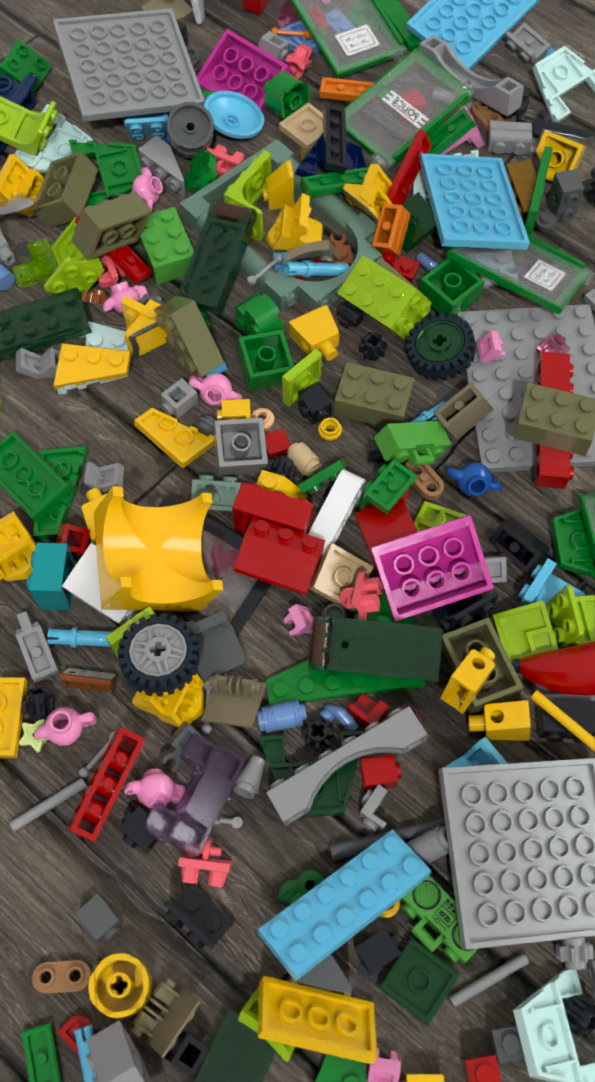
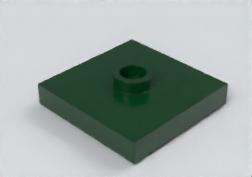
M419 192L402 205L411 214L402 245L407 253L437 230L433 211Z
M410 938L378 989L428 1026L460 974L413 938Z

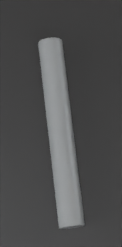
M83 778L78 779L10 821L11 828L14 832L85 789L87 787Z
M522 952L449 996L453 1007L456 1008L529 964L526 955Z

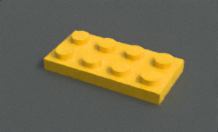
M263 976L259 982L258 1038L373 1064L377 1059L374 1002Z

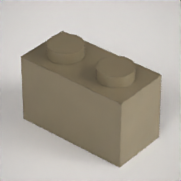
M470 382L435 411L434 414L444 427L456 439H459L492 412L494 408L475 385Z

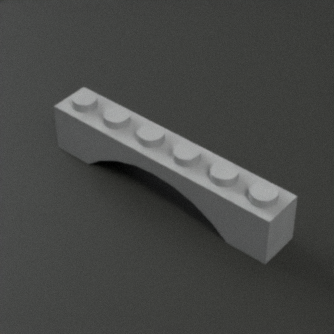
M435 35L419 43V50L458 79L460 85L466 91L472 93L474 98L505 116H509L521 108L524 85L510 77L488 79L475 74L458 59L447 42Z
M410 706L404 710L401 707L395 709L388 715L389 719L382 723L377 721L365 728L364 734L357 738L355 735L347 738L341 743L342 747L336 751L328 750L322 753L317 758L319 761L311 766L305 764L294 771L295 775L285 781L282 778L274 782L270 786L271 790L266 793L285 826L310 812L314 798L322 785L343 765L359 757L375 753L405 754L427 740V733Z

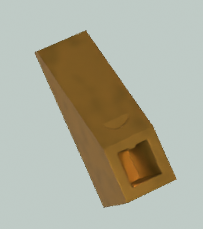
M531 160L508 163L505 168L523 224L525 223L537 177Z

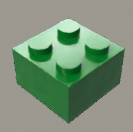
M447 258L421 278L419 291L431 301V307L438 313H445L446 317L449 313H452L456 318L459 312L465 311L481 298L485 281L470 268Z
M283 329L238 337L236 354L247 391L282 385V376L294 367Z

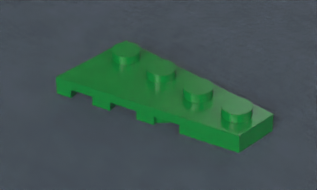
M86 446L39 450V456L72 490L37 522L34 521L33 537L36 540L56 539L59 526L65 524L88 453Z

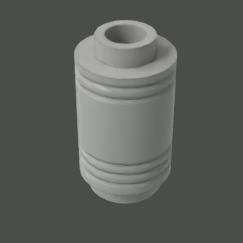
M439 825L407 842V845L426 865L449 854L446 826Z

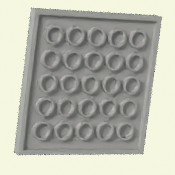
M172 8L53 19V28L83 122L170 112L176 105L183 102H196L204 106L205 99Z
M595 758L438 769L462 950L595 936Z

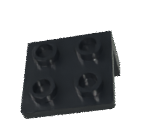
M494 591L484 598L481 594H477L438 607L433 610L432 615L446 634L488 617L490 618L491 612L496 606L495 602L498 594Z
M192 883L173 904L168 899L164 903L168 909L165 915L178 928L181 929L185 925L190 930L186 935L201 950L205 945L211 950L234 924L221 909Z

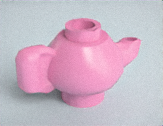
M142 168V174L133 182L131 193L136 191L152 211L153 204L158 201L160 193L163 191V185L158 177H152L149 168Z
M127 281L110 287L112 294L103 303V311L107 312L114 309L122 313L121 301L125 296L139 302L145 293L148 294L146 287L143 285L129 287Z
M210 374L204 379L197 375H192L189 379V385L199 389L200 397L209 406H222L221 400L242 399V395L232 390L230 381L222 374Z
M58 707L47 716L45 724L35 730L34 739L48 738L52 743L60 746L70 745L80 737L83 727L95 725L97 718L92 712L80 715L73 708Z
M160 769L146 771L141 780L127 783L124 791L127 795H137L142 805L154 811L164 809L170 801L180 805H184L188 801L186 787L174 783Z

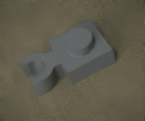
M184 721L167 741L172 747L169 750L163 751L157 760L165 764L171 758V763L167 766V769L174 773L180 767L182 757L189 761L205 742V739L189 723Z

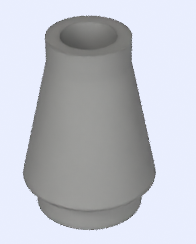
M258 756L250 757L249 762L234 780L235 786L233 790L238 795L253 799L254 795L259 793L263 768L266 763L265 760Z

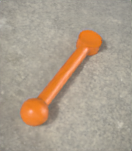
M275 27L271 29V32L276 35L304 36L306 39L311 38L307 30L299 32L278 30Z

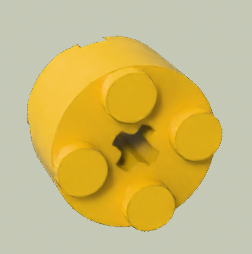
M125 953L112 954L104 958L93 971L89 980L91 1002L102 1014L117 1019H127L139 1014L144 1009V1005L148 1006L149 997L152 996L153 979L148 967L139 959ZM120 979L128 983V987L124 988L123 994L115 990V985L120 984Z

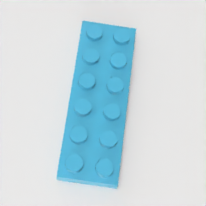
M392 829L259 928L258 935L292 978L297 981L430 876L431 870Z

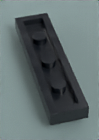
M325 105L323 110L324 169L342 174L345 173L347 168L345 109Z

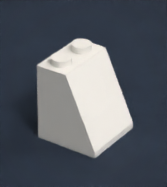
M91 543L62 587L80 601L122 626L136 616L138 610L101 609L96 545Z

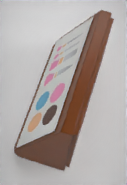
M67 668L60 673L59 679L65 687L113 693L116 689L118 674Z

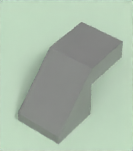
M51 347L40 356L20 348L16 352V372L35 379L54 378L56 376L60 351Z

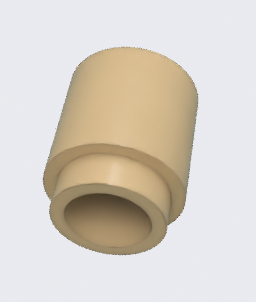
M304 442L294 443L289 447L287 458L293 461V466L302 475L311 477L320 470L322 464L319 462V457Z

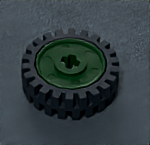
M439 313L437 318L435 314H431L430 320L427 317L422 318V324L417 322L414 325L415 329L411 328L410 336H407L406 348L412 368L416 370L417 374L420 376L423 374L424 378L428 380L431 376L433 381H438L439 377L442 378V381H446L448 375L453 379L456 378V372L460 375L464 373V367L468 369L471 366V361L474 360V354L476 353L473 330L471 326L469 327L466 320L463 321L460 316L455 318L452 313H449L447 317L445 313Z

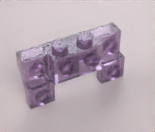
M197 733L191 735L180 755V758L195 768L196 771L175 811L168 809L159 802L155 803L141 829L161 843L169 842L190 858L199 855L210 831L219 823L220 816L218 815L222 807L229 802L232 796L230 791L246 761L233 750L215 745Z

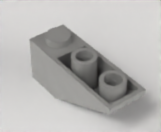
M154 136L138 149L142 168H149L151 173L158 177L160 181L169 185L174 192H178L185 197L184 178L171 146L159 137Z

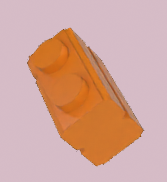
M383 203L371 246L382 255L384 252H389L399 257L411 214L402 205Z

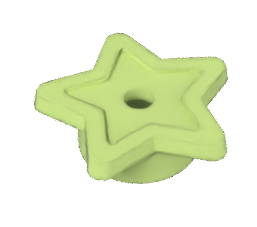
M45 719L38 720L34 724L22 723L24 735L19 741L20 746L30 745L37 753L41 751L42 746L49 739L35 740L33 734L36 729L45 724Z

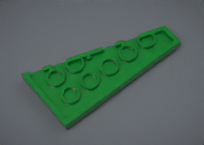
M412 616L395 621L398 629V638L351 648L349 641L328 650L326 666L311 664V659L266 679L269 705L297 699L299 704L361 696L362 694L370 695L424 687L425 680Z

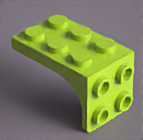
M0 96V141L29 155L36 156L39 150H44L47 142L46 138L53 130L58 112L55 110L56 102L51 101L47 112L37 113Z
M265 150L253 159L252 164L241 172L239 178L233 184H230L224 193L225 205L251 211V220L248 224L226 219V224L232 229H237L249 238L259 242L263 239L262 211L253 205L263 195L262 188H266V178L272 174L271 153Z
M75 217L51 246L59 267L44 284V288L47 292L80 301L83 291L87 292L103 274L104 269L99 257L87 261L71 241L77 226Z
M364 255L360 257L337 292L338 295L388 327L404 340H407V336H410L411 328L415 329L414 325L417 322L420 323L422 318L427 316L431 306V301L419 290Z
M565 585L547 602V612L552 621L553 632L559 649L595 641V595L575 597L572 585Z

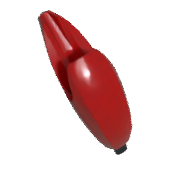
M595 641L532 654L521 659H513L512 665L516 673L522 674L531 682L548 690L568 695H595Z

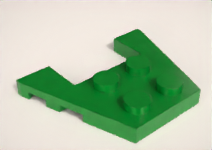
M74 139L69 140L72 154L82 151L88 158L96 157L105 190L89 193L86 207L100 204L105 201V197L116 194L120 196L131 193L134 180L142 174L135 144L113 142L96 144L95 141L82 143Z
M581 509L554 517L550 521L558 568L595 578V560Z

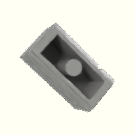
M490 121L487 135V152L495 154H529L532 143V123Z

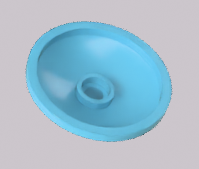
M219 91L207 97L204 107L210 112L213 118L214 129L219 133L235 139H246L256 136L262 130L264 115L259 106L248 97L232 91Z

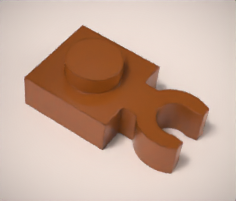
M342 233V239L339 241L335 240L334 235L331 234L330 242L340 250V260H333L332 263H347L350 267L353 263L351 246L346 245L345 233Z
M93 288V292L83 291L82 301L103 305L110 296H106L107 291Z

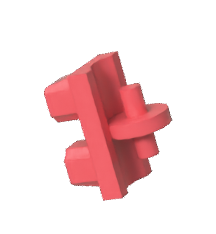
M303 43L301 46L297 45L294 53L288 54L285 60L290 62L288 66L297 78L302 77L304 70L311 67L313 62L309 59L313 49Z
M219 144L214 149L207 148L209 152L217 157L215 169L218 171L216 179L244 161L243 153L236 151L232 156L227 155V149Z
M106 254L98 256L103 269L107 271L103 272L98 278L101 289L119 284L118 275L125 277L126 274Z
M365 571L358 572L355 587H348L341 591L340 602L347 609L356 608L358 610V622L366 621L367 614L370 612H379L380 600L378 595L383 594L380 577L368 579Z
M206 837L204 845L194 844L193 853L203 854V857L186 854L179 857L178 866L182 867V882L197 884L199 871L203 869L210 870L208 885L223 887L227 873L232 869L233 861L210 858L211 855L221 857L222 848L212 847V838Z

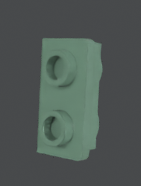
M199 475V480L192 479L191 500L198 497L201 493H212L213 503L208 510L232 511V506L242 483L237 482L238 478L223 477V481H213V476Z

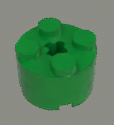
M281 71L264 85L265 108L283 120L303 107L305 102L309 103V86L286 71Z
M258 291L235 307L236 317L234 318V323L240 330L243 329L247 336L284 330V321L281 320L279 322L277 317L280 314L278 307L267 294L260 295L261 291Z

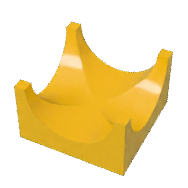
M112 486L93 512L101 609L144 610L150 606L152 610L159 611L202 610L223 591L222 580H210L206 575L201 554L202 529L207 511L213 503L212 493H201L198 497L178 505L143 507L125 501L123 499V487Z

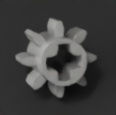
M585 937L563 939L562 944H556L557 959H560L561 962L565 961V968L586 969L588 960H594L593 945H590V942H585Z

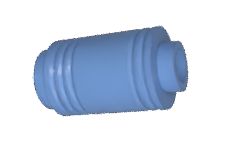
M298 699L261 707L262 710H258L257 713L260 731H266V733L303 726L302 720L307 719L305 705L299 704Z

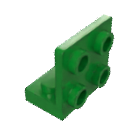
M18 39L1 63L0 75L12 77L19 83L22 82L26 74L36 76L38 81L32 88L35 93L51 69L52 63Z
M395 459L389 465L384 464L376 474L378 478L374 482L369 481L363 488V495L358 501L360 503L358 512L362 508L373 504L387 515L416 481L418 476Z

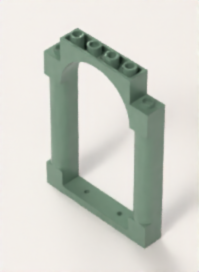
M278 139L180 203L182 219L246 278L256 275L269 263L219 217H215L212 206L224 199V193L229 185L233 184L239 178L241 172L246 170L252 164L253 159L258 157L264 150L271 153L272 173L283 163L291 160L294 175V193L298 197L302 193L306 194L300 185L301 177L313 175L294 159V153ZM336 194L310 197L309 206L339 233H345L346 239L351 243L356 253L354 262L344 273L325 281L299 280L292 276H285L282 270L277 272L272 267L256 280L254 286L263 294H267L281 311L293 306L297 300H300L310 311L324 305L330 308L338 299H343L337 292L362 255L373 262L382 258V254L371 246L377 224L363 212L360 214L356 213Z

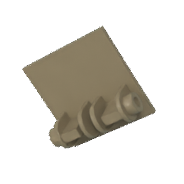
M221 674L211 676L209 684L213 686L201 720L253 728L267 683L259 682L256 678L250 680L239 676L236 679V676L233 675L230 678L221 676Z
M168 977L164 982L160 981L152 993L161 1002L159 1003L151 996L149 997V1000L158 1006L154 1011L147 1005H144L143 1008L152 1014L151 1017L141 1010L132 1022L134 1026L131 1029L135 1035L141 1037L163 1058L174 1047L179 1034L194 1017L196 1009L200 1004L198 1000Z

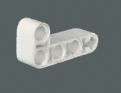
M345 469L338 475L308 535L326 540L322 557L327 545L336 543L355 504H360L358 501L363 495V488L367 484L365 479Z

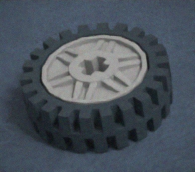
M156 614L150 615V620L142 617L139 619L140 624L132 623L130 631L125 630L123 633V639H120L118 649L120 669L131 687L134 686L136 691L140 693L145 691V694L148 696L156 693L157 697L163 696V692H168V695L174 694V689L176 688L179 691L184 689V684H189L192 681V675H196L200 663L199 644L190 626L187 627V623L183 620L179 622L176 616L172 615L168 619L167 614H161L160 618H156Z

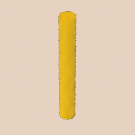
M538 690L531 696L535 703L595 752V737Z

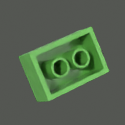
M175 207L152 213L141 234L139 243L148 265L153 271L152 274L156 284L158 285L198 272L196 254Z

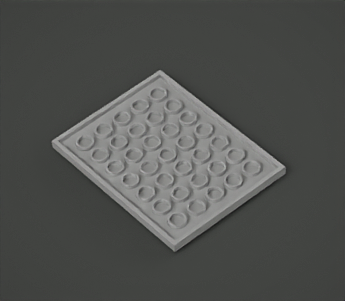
M590 304L567 305L560 315L545 307L459 312L457 316L462 317V320H466L469 327L471 326L476 345L475 358L471 361V366L468 369L464 367L466 383L468 385L472 382L494 408L492 412L474 426L477 449H479V463L487 466L491 473L536 470V444L513 438L522 399L527 384H537V364L542 352L570 354V364H574L573 376L570 378V383L574 384L573 393L595 398V325ZM490 330L498 332L499 339L503 341L501 348L506 355L500 360H491L486 364L480 362L476 343ZM595 432L586 456L574 453L573 458L570 459V466H595Z

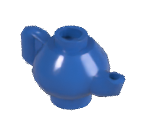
M469 463L461 470L451 467L447 469L449 477L457 481L459 490L467 496L481 495L487 489L493 491H500L502 489L500 481L492 477L488 467L482 463Z

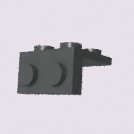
M219 610L211 611L204 616V619L198 622H186L187 627L190 626L198 640L200 663L196 674L203 682L210 680L211 676L216 674L222 675L238 668L247 661L230 618L223 610L220 612Z

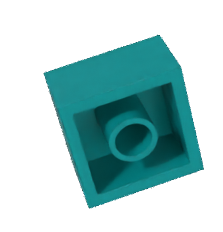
M36 543V550L31 553L30 561L33 569L32 575H29L27 578L28 591L31 592L33 600L37 602L40 609L71 610L73 595L62 587L76 566L68 544Z

